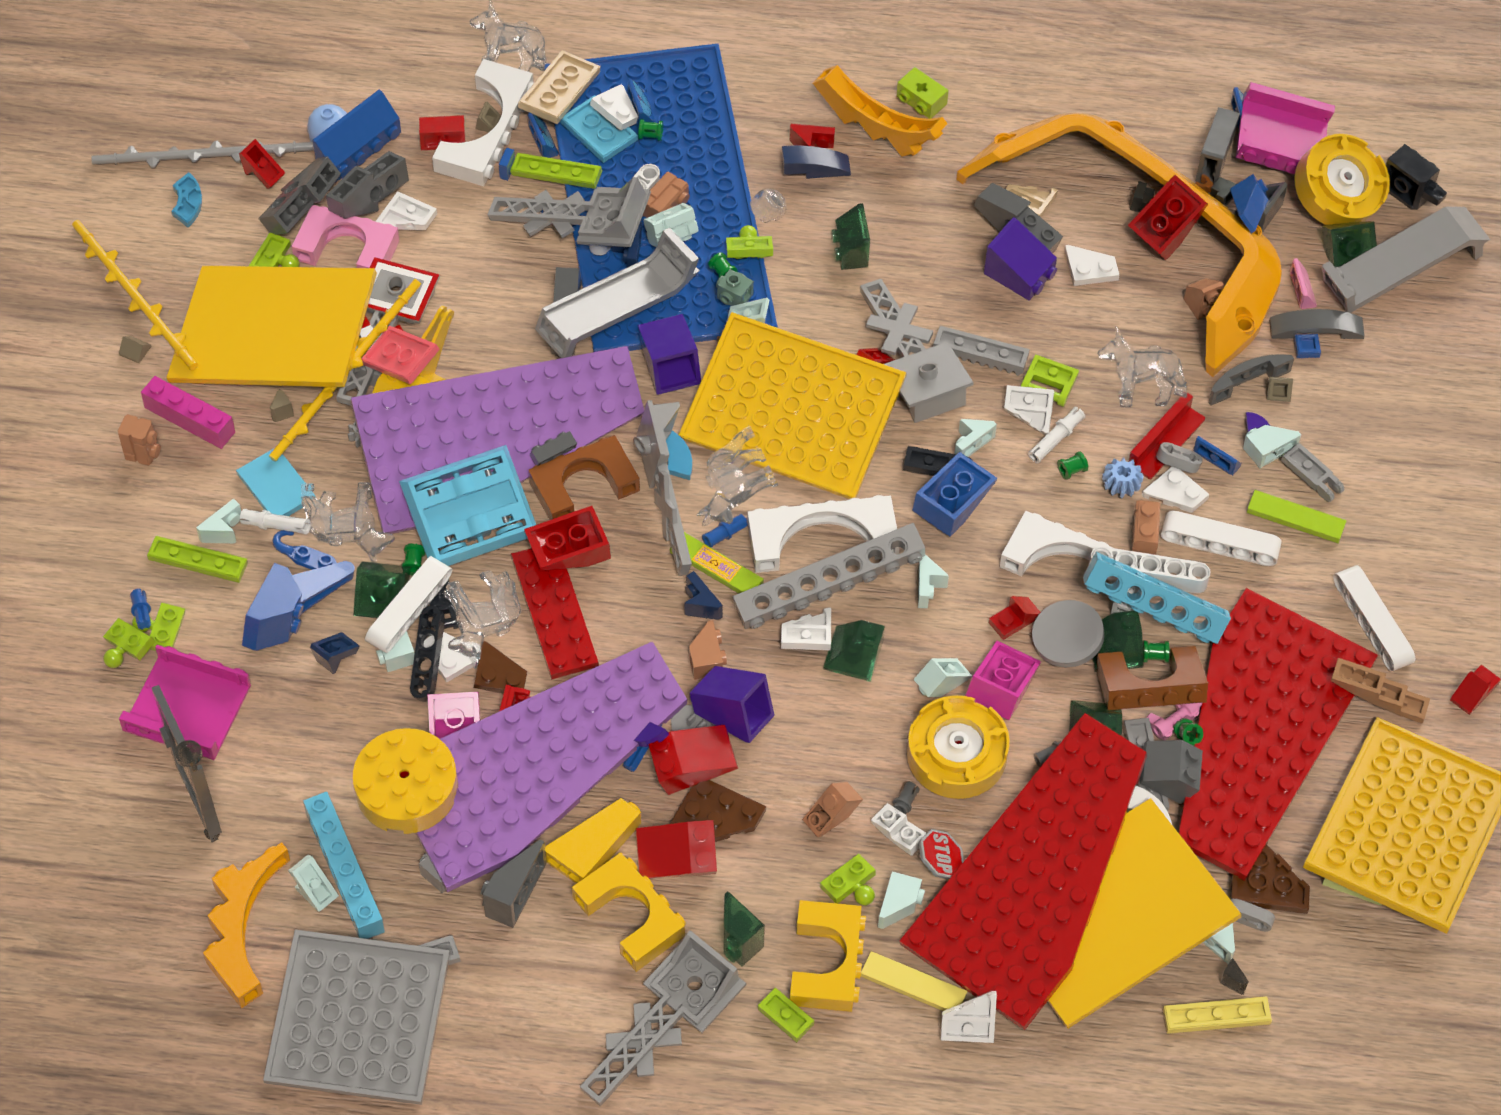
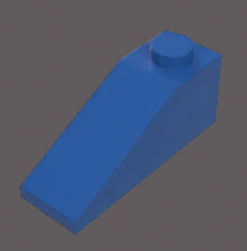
M1254 174L1230 188L1238 214L1251 233L1256 231L1268 202L1266 195L1268 188L1262 179L1257 180Z

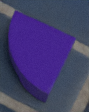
M1246 412L1247 433L1254 428L1258 429L1264 425L1270 426L1268 421L1262 416Z
M649 722L634 741L640 747H648V744L657 740L658 742L663 741L669 733L665 728Z

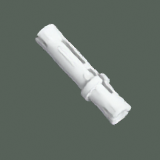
M1074 407L1066 417L1059 419L1056 422V426L1028 452L1029 458L1033 462L1035 461V463H1040L1063 438L1073 433L1074 427L1085 418L1084 412L1081 409L1078 410V407Z
M243 509L240 514V519H245L240 520L241 524L258 526L264 530L273 528L308 534L311 528L309 519L272 514L267 510L258 512Z

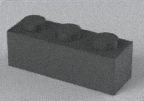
M570 431L567 433L562 432L557 435V438H550L544 442L545 444L533 447L530 457L534 464L539 466L576 448L577 442Z

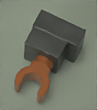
M1202 174L1201 182L1204 184L1195 182V184L1207 193L1210 192L1211 196L1225 206L1233 198L1230 188L1236 184L1230 180L1219 177L1213 184L1207 175Z
M1138 181L1130 210L1140 212L1154 197L1155 189L1146 187L1147 183Z

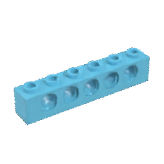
M1095 552L1083 575V580L1088 590L1097 594L1100 592L1109 595V599L1119 604L1125 602L1131 605L1130 607L1138 613H1144L1145 611L1153 615L1152 617L1161 623H1166V621L1172 623L1177 630L1183 633L1192 632L1196 634L1198 639L1206 643L1212 641L1218 644L1231 620L1228 610L1099 552ZM1110 576L1118 578L1113 584L1105 582ZM1132 586H1137L1140 588L1139 591L1134 594L1127 592L1128 589ZM1154 596H1160L1162 598L1161 601L1156 604L1149 602L1150 599ZM1176 606L1184 607L1180 613L1171 612ZM1198 616L1206 617L1202 623L1194 622V619Z
M328 792L303 800L307 818L358 937L369 939L384 933L382 917Z

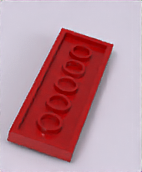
M532 548L511 553V559L551 680L598 667L599 662L567 568L541 570Z

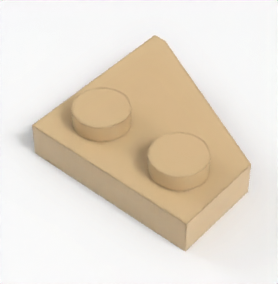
M1009 184L1006 187V190L1030 201L1029 208L1040 217L1044 215L1058 192L1055 188H1051L1050 192L1037 191V187L1034 186L1022 187Z

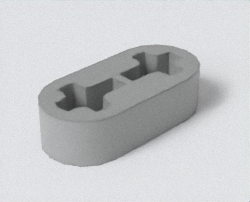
M1168 442L1162 443L1156 454L1157 459L1162 463L1189 473L1198 472L1203 461L1198 453Z
M1230 899L1241 913V918L1236 922L1263 932H1268L1272 929L1275 921L1273 913L1239 899Z

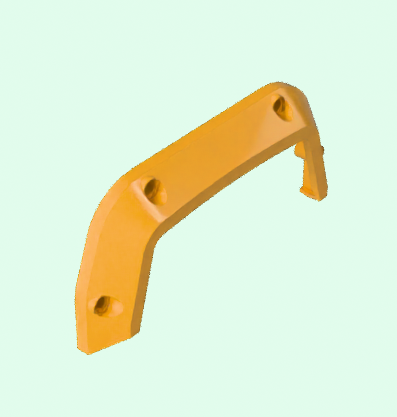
M1084 113L1055 115L1012 132L996 135L994 142L957 171L956 180L964 184L970 175L996 161L1008 162L1066 133L1080 131L1101 142L1106 149L1115 151L1163 185L1174 175L1178 176L1208 203V206L1201 215L1240 248L1243 254L1241 261L1206 316L1205 363L1206 372L1212 377L1255 339L1279 290L1282 273L1281 262L1276 249L1262 234L1261 227L1258 225L1256 231L1251 233L1240 216L1125 132L1124 126L1118 121H1109Z

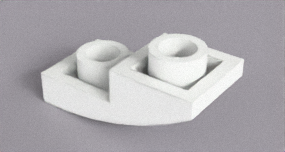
M888 803L871 819V823L882 834L911 856L919 849V841L926 834V832L908 822L907 816Z

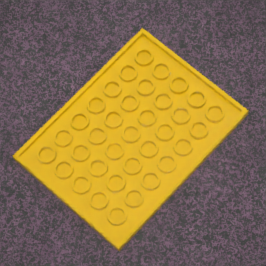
M202 266L181 332L186 334L182 345L186 346L189 354L198 363V367L195 370H190L181 357L176 355L175 351L166 377L168 382L345 387L377 272L375 268Z
M731 312L679 432V436L686 442L847 499L856 498L907 373Z
M1376 717L1303 868L1447 934L1501 816V772Z
M1152 798L1126 813L1125 821L1101 883L1100 892L1089 924L1086 926L1073 969L1048 1000V1003L1067 1029L1241 918L1239 910Z

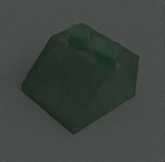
M863 203L857 204L835 220V229H831L832 243L837 245V248H834L835 260L840 261L841 270L867 268L869 265L870 235Z
M362 561L356 571L353 616L378 618L410 580V567Z
M727 891L724 894V954L731 962L734 963L736 961L743 967L764 947L765 925Z

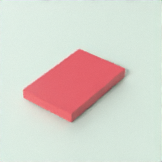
M388 326V329L383 332L362 357V361L369 368L411 384L440 349L435 343Z

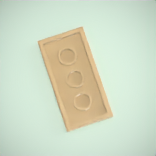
M562 50L520 99L518 108L558 124L600 73L601 66Z

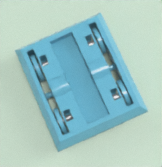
M506 445L399 481L427 559L432 556L447 566L526 540L527 537L524 529L536 525ZM471 470H472V472H473V473H470V474H466V475L460 476V474L465 473V472H468V471H471ZM454 476V479L443 483V480ZM502 528L496 531L495 537L484 540L483 537L489 536L492 530ZM467 539L468 542L478 540V543L467 546L466 542H458Z

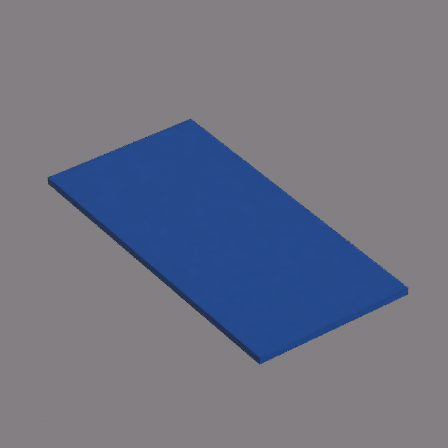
M719 43L584 59L601 66L600 73L568 112L592 96L602 94L619 85L624 86L628 95V79H633L644 89L655 123L663 121L662 141H658L657 138L644 137L639 139L638 136L636 142L603 163L559 122L558 124L554 123L560 160L601 166L602 173L596 189L597 187L622 188L646 164H653L659 168L660 179L666 172L672 173L689 185L690 197L686 204L693 208L699 230L692 234L689 240L683 242L699 258L696 267L700 271L676 295L592 335L593 352L628 346L629 351L641 350L638 325L683 314L694 342L718 340L727 323L731 305H726L717 299L718 288H716L719 275L715 270L709 268L708 262L715 254L720 252L727 256L726 238L739 237L742 227L751 225L757 230ZM544 64L545 70L550 64ZM636 122L630 128L638 135L639 125ZM565 184L567 198L578 191L585 201H590L595 190ZM585 210L582 216H586L588 211ZM642 216L640 221L642 222V238L638 262L648 258L656 249L655 246L649 243L643 221L646 219L645 216ZM572 225L575 230L573 231L582 289L627 268V263L623 262L624 253L613 252L612 247L604 255H595L590 251L589 245L577 244L578 231L581 225ZM727 258L730 265L735 266L739 273L754 281L753 296L748 302L763 298L769 299L764 323L778 328L764 258Z

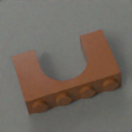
M616 435L602 438L588 446L579 447L574 452L559 455L554 460L539 466L535 465L528 470L529 483L549 520L574 512V504L564 487V483L571 475L579 471L589 470L603 475L609 482L618 500L640 491V478Z
M1196 646L1171 648L1170 670L1172 675L1158 681L1143 680L1130 673L1122 652L1098 654L1097 676L1107 709L1119 710L1207 702L1208 681Z

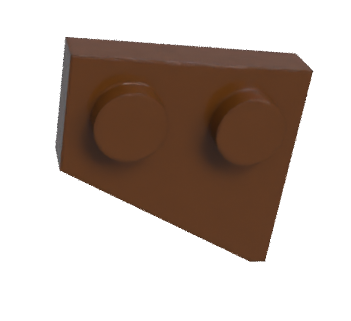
M483 641L473 688L504 694L506 685L524 688L528 671L491 644Z

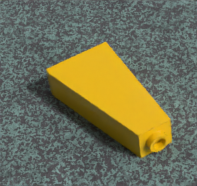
M620 798L545 847L546 863L577 884L608 862L636 828L640 826V809L634 803H627Z

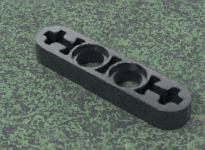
M432 605L425 607L420 614L410 684L412 696L422 702L428 701L429 694H435L445 623L444 613ZM434 613L437 617L430 622L428 618L432 617ZM428 636H434V644L428 648L424 647V640ZM427 659L431 660L430 669L424 672L421 671V663ZM425 685L427 690H423L422 694L418 692Z

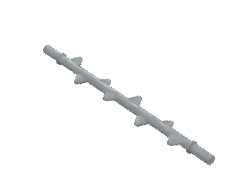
M214 141L209 148L178 150L173 146L168 151L138 153L133 146H129L124 154L93 155L91 159L92 165L110 163L118 165V163L146 161L151 168H155L160 160L190 159L192 162H197L200 158L231 156L236 163H239L241 161L239 153L246 146L222 147L218 141ZM258 141L268 153H274L277 157H281L285 152L314 151L313 142L296 143L293 141V143L263 145Z

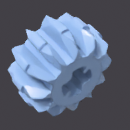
M1123 457L1119 462L1114 458L1111 464L1105 466L1102 475L1105 490H1111L1112 496L1116 493L1120 494L1121 499L1125 494L1132 497L1134 491L1138 492L1140 490L1141 482H1143L1141 467L1134 466V460L1126 462Z

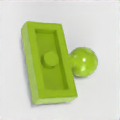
M746 225L741 228L739 237L726 238L727 258H765L773 256L772 236H757V230L751 225Z
M269 232L249 266L278 267L280 264L282 267H299L300 261L293 254L285 255L291 246L289 239Z
M161 602L155 621L150 617L151 626L149 628L139 629L135 616L132 620V625L142 632H146L149 629L152 630L150 636L155 643L150 650L156 651V645L174 648L185 615V608Z
M118 618L103 636L108 643L116 647L105 652L103 656L104 663L109 668H117L123 663L124 653L140 661L155 641L151 636Z
M857 854L821 881L820 888L836 904L854 892L856 902L866 906L874 901L875 892L870 886L863 884L876 875V870L860 854Z

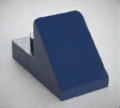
M642 222L638 226L631 247L612 246L613 252L624 253L623 262L627 263V268L638 263L642 238Z
M695 571L686 575L685 590L691 599L684 604L685 615L716 620L723 618V605Z
M343 632L311 643L310 649L316 661L332 674H335L341 659L357 654L360 645Z

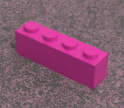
M154 376L141 391L144 408L220 449L235 434L232 416L157 376Z

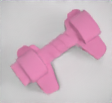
M1202 703L1175 705L1177 711L1166 719L1150 713L1147 718L1150 720L1152 731L1158 738L1164 741L1172 736L1174 730L1172 726L1182 718H1188L1192 721L1199 715Z

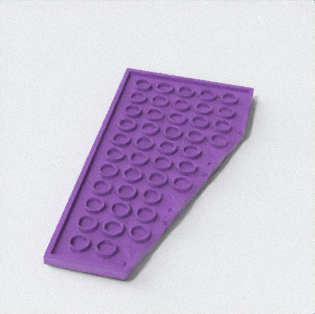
M628 346L351 398V405L383 536L416 529L399 483L401 480L506 445L520 483H523L529 478L528 470L535 466L530 453L531 449L536 445L541 446L545 444L546 440L550 438L555 439L560 433L570 431L577 445L573 450L563 454L566 455L576 451L579 447L587 446L617 428L619 429L644 413ZM471 470V471H468V472H465V473L460 474V476L466 475V474H470V473H473V472H472V470ZM454 476L443 480V483L454 479Z
M653 641L440 739L449 748L455 761L458 788L454 805L439 823L429 829L417 832L416 835L447 892L504 866L522 853L550 826L553 827L580 802V799L607 774L610 775L637 750L639 744L634 739L649 722L661 726L663 723L666 724L687 704L686 696Z

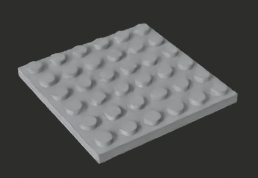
M295 929L263 1078L264 1083L422 1105L449 964L450 950Z

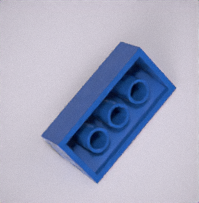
M380 89L312 140L315 159L328 156L341 174L335 183L344 178L355 166L363 164L368 157L380 151L385 144L397 138L401 133L400 118Z

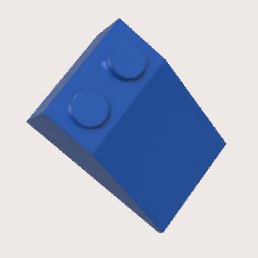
M959 452L916 493L912 511L951 537L976 509L997 481V477Z

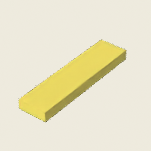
M872 951L861 972L862 978L942 1011L962 1004L967 995V991Z
M1267 997L1167 1005L1163 1007L1167 1034L1270 1025L1272 1022Z

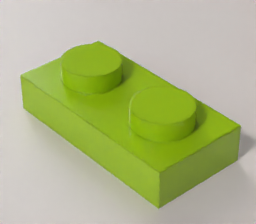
M774 988L758 1004V1010L796 1043L814 1025V1020L777 988Z

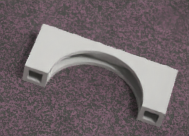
M486 59L482 60L475 74L476 89L488 94L499 104L502 110L499 122L488 134L470 142L449 143L441 141L432 157L434 172L481 186L485 185L488 178H492L494 165L501 160L503 148L509 144L513 128H517L521 112H525L518 108V102L534 84L533 73Z
M877 495L872 498H852L846 501H827L819 504L805 503L801 506H780L765 510L760 508L748 511L747 526L755 573L779 571L780 554L786 542L800 530L813 525L834 524L843 526L859 534L866 542L897 529L891 496ZM895 547L891 551L899 554L900 547ZM874 556L875 560L881 559L878 556Z
M1025 511L1001 555L1000 568L1022 577L1032 564L1042 558L1068 554L1090 560V555L1094 548L1112 547L1105 542L1093 540L1081 532L1065 528L1060 523L1046 520L1039 514ZM1110 580L1111 584L1116 582L1115 580ZM1132 586L1128 589L1127 592L1134 594L1137 593L1140 588L1137 586ZM1113 602L1111 615L1130 624H1134L1139 613L1134 611L1130 607L1131 605L1125 602L1121 604Z

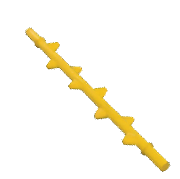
M75 220L72 223L73 228L82 237V241L88 245L85 257L88 259L97 256L109 270L105 281L107 283L118 281L132 298L128 309L131 312L141 309L153 323V327L149 332L150 336L162 335L176 351V355L181 357L190 370H195L198 367V363L189 354L186 346L182 345L186 334L184 332L173 334L159 317L163 306L160 303L150 306L137 291L142 281L139 278L128 280L114 263L118 252L116 250L105 252L94 239V235L89 233L80 220Z
M414 279L405 291L398 295L396 302L385 311V315L367 337L358 339V348L355 350L349 372L353 368L363 366L361 359L381 333L388 329L387 326L404 305L408 304L409 299L421 286L417 279ZM325 387L312 403L302 405V416L288 433L282 436L283 439L269 454L273 461L276 462L289 445L293 444V440L298 435L308 433L307 423L326 400L333 396V392L337 387Z

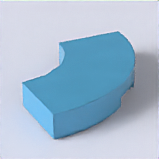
M190 172L172 185L173 190L178 195V201L171 211L172 216L188 228L197 219L202 207L200 186Z
M672 431L666 440L669 451L667 461L669 474L690 480L692 476V455L686 442L677 433Z

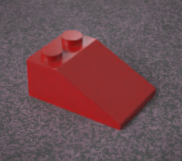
M1174 175L1128 226L1164 260H1167L1182 244L1208 206V203L1178 176Z
M593 505L524 529L541 570L589 567L611 559L610 544Z
M725 725L670 731L663 741L658 742L657 740L648 744L658 781L668 795L738 769Z
M713 820L636 828L638 866L642 877L647 876L649 879L717 873Z

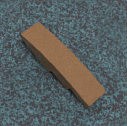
M1338 658L1331 679L1332 682L1376 706L1402 717L1423 723L1430 698L1407 691V685L1386 679V673Z

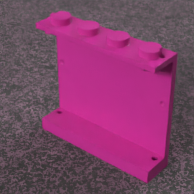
M1250 82L1243 94L1236 158L1295 174L1296 167L1302 156L1321 139L1327 137L1328 122L1335 112V106Z
M156 645L155 649L158 658L130 713L122 711L119 717L122 731L165 744L159 728L163 727L152 691V687L159 685L187 744L181 747L182 750L215 760L251 687L249 675L239 668L231 669L217 661H206L192 653L185 654L178 652L170 646Z

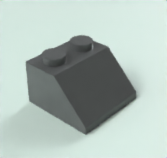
M1183 740L1146 741L1144 743L1143 750L1147 752V758L1141 772L1140 784L1179 804L1184 803L1185 797H1192L1200 790L1203 754L1201 749Z

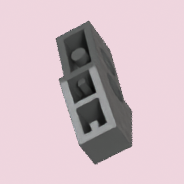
M388 151L364 169L355 166L326 195L328 210L343 218L379 211L378 202L409 181L406 158Z
M328 156L317 158L281 188L282 193L258 219L273 234L288 233L314 203H318L323 199L340 176V171Z
M991 183L976 199L974 206L999 232L1014 217L1052 253L1057 250L1063 238L1058 231L1029 208L1030 201L994 183Z

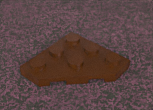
M707 780L691 787L670 824L713 820L715 842L728 839L734 834L741 832L746 834L755 831L766 812V806L718 783Z
M1267 844L1245 881L1232 874L1230 899H1239L1263 909L1308 914L1310 886L1303 879L1300 880L1292 871V867L1279 853L1276 855Z

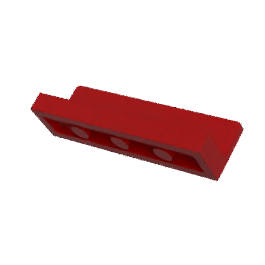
M1185 392L1130 452L1128 462L1134 460V466H1140L1143 476L1150 480L1165 465L1156 457L1160 445L1168 442L1182 447L1205 421V416L1191 408L1194 396L1188 392Z

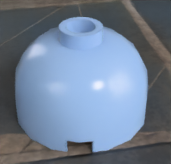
M325 104L314 109L308 118L307 124L310 141L313 142L312 140L346 115L347 112L334 104Z

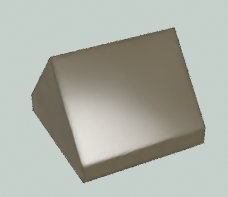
M485 102L478 116L475 128L485 132H490L501 118V115L488 102Z
M123 336L119 355L140 364L152 346L132 336Z
M1269 377L1267 382V400L1291 402L1293 378Z
M279 389L270 406L274 422L294 416L292 403L283 390Z

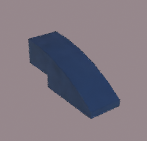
M782 146L784 175L805 173L806 179L851 176L847 154L813 146Z

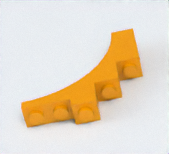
M838 65L825 69L812 83L844 124L853 121L854 123L859 122L872 140L887 138L901 157L910 154L912 156L916 155L922 150L923 147L921 145L927 140L931 139L934 141L943 134L942 130L948 124L943 117L931 119L917 118L890 109L861 90Z
M282 842L277 846L269 847L256 860L247 862L240 871L232 864L227 868L220 869L212 877L214 889L225 903L215 906L207 916L210 926L221 940L211 943L206 951L203 952L206 964L241 1009L263 994L261 984L247 960L245 934L250 911L261 889L280 868L290 861L288 849Z

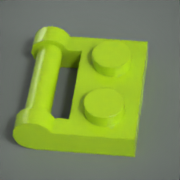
M1035 354L1021 387L1046 389L1032 384V380L1058 388L1062 392L1060 394L1054 391L1053 401L1057 402V405L1064 407L1078 377L1079 370Z

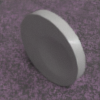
M1064 600L1046 607L1038 615L1033 625L1032 638L1037 653L1046 662L1058 667H1075L1090 661L1099 652L1104 641V627L1101 617L1090 605L1076 600Z

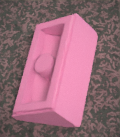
M1296 258L1292 262L1290 276L1299 307L1301 309L1315 308L1317 304L1307 270Z

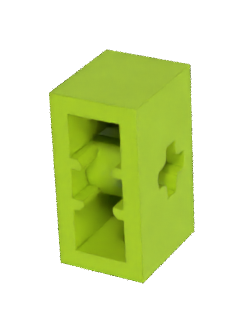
M914 67L897 82L896 96L903 103L913 107L919 114L931 119L947 105L949 90Z

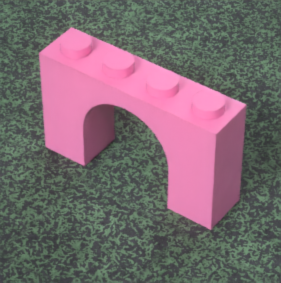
M312 205L294 240L292 252L293 255L298 257L300 262L316 266L328 242L337 237L352 236L360 239L365 244L356 263L357 268H369L374 257L391 261L399 243L398 227L357 216L343 218L329 211L327 207Z

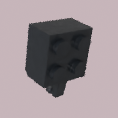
M1406 144L1387 159L1386 167L1390 180L1389 194L1411 210H1418L1427 201L1436 206L1444 201L1447 192L1436 183L1440 169L1434 163L1429 162Z

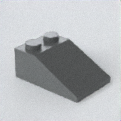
M538 840L494 872L490 881H485L481 890L485 917L514 928L547 864L545 841Z

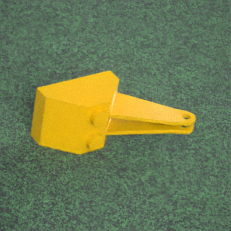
M442 305L421 337L437 344L440 350L411 384H408L382 373L376 381L372 394L445 380L436 375L435 371L454 316L453 310H447V307Z

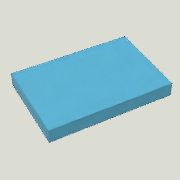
M594 95L565 114L560 122L604 163L636 142L638 135L630 127L619 130L590 106L591 99L595 97Z
M274 449L236 470L239 478L263 509L270 511L272 514L290 516L316 500L315 494L283 454L276 462L269 457V454Z

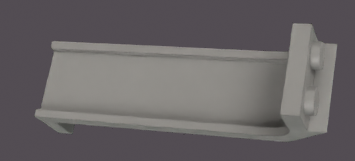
M1444 207L1341 267H1334L1330 261L1323 264V281L1330 287L1345 308V311L1352 313L1465 247L1475 260L1483 256L1484 243L1491 239L1466 207Z
M671 228L663 230L655 251L648 258L543 307L535 330L561 358L571 357L577 342L676 295L700 271L696 267L699 258Z

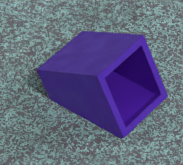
M1013 217L987 246L984 274L1030 301L1035 294H1040L1044 283L1048 279L1052 280L1057 272V257L1019 220Z
M683 314L638 325L640 344L657 395L701 383L698 348Z
M714 666L690 692V700L696 715L716 726L725 725L728 733L747 743H750L775 716L766 674Z

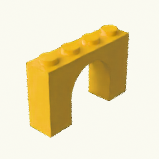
M620 852L572 887V896L588 917L609 901L619 897L635 898L646 906L649 911V917L645 924L620 942V954L637 972L684 938L686 923L678 912L674 913L669 908L670 904L662 894L658 895L654 891V886L647 876L642 877L635 862L631 858H626Z
M799 901L797 935L832 939L841 946L846 958L838 969L826 974L792 971L790 1000L798 1007L852 1012L853 1003H858L860 987L854 986L855 979H860L862 963H857V955L863 954L864 939H859V931H865L866 916L861 915L862 906Z

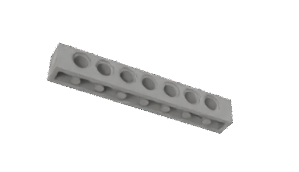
M911 523L734 595V605L744 628L748 629L751 627V629L761 627L767 620L783 618L789 611L794 609L803 610L811 602L827 600L832 597L833 593L849 591L855 587V584L863 581L864 583L871 582L878 577L877 575L885 572L887 574L893 573L900 569V566L907 563L915 564L925 556V546L914 523ZM895 547H901L904 549V552L895 554L891 550ZM873 556H878L882 559L879 563L869 561ZM855 565L859 570L851 573L847 571V568ZM832 574L837 578L833 582H828L824 577ZM804 584H812L814 586L811 591H805L801 587ZM782 593H789L791 598L781 600L779 596ZM760 602H766L769 604V606L763 610L758 609L756 607L757 604Z

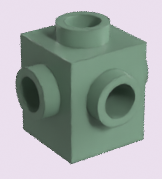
M729 269L726 275H722L717 281V299L731 306L747 303L753 296L754 281L742 273Z

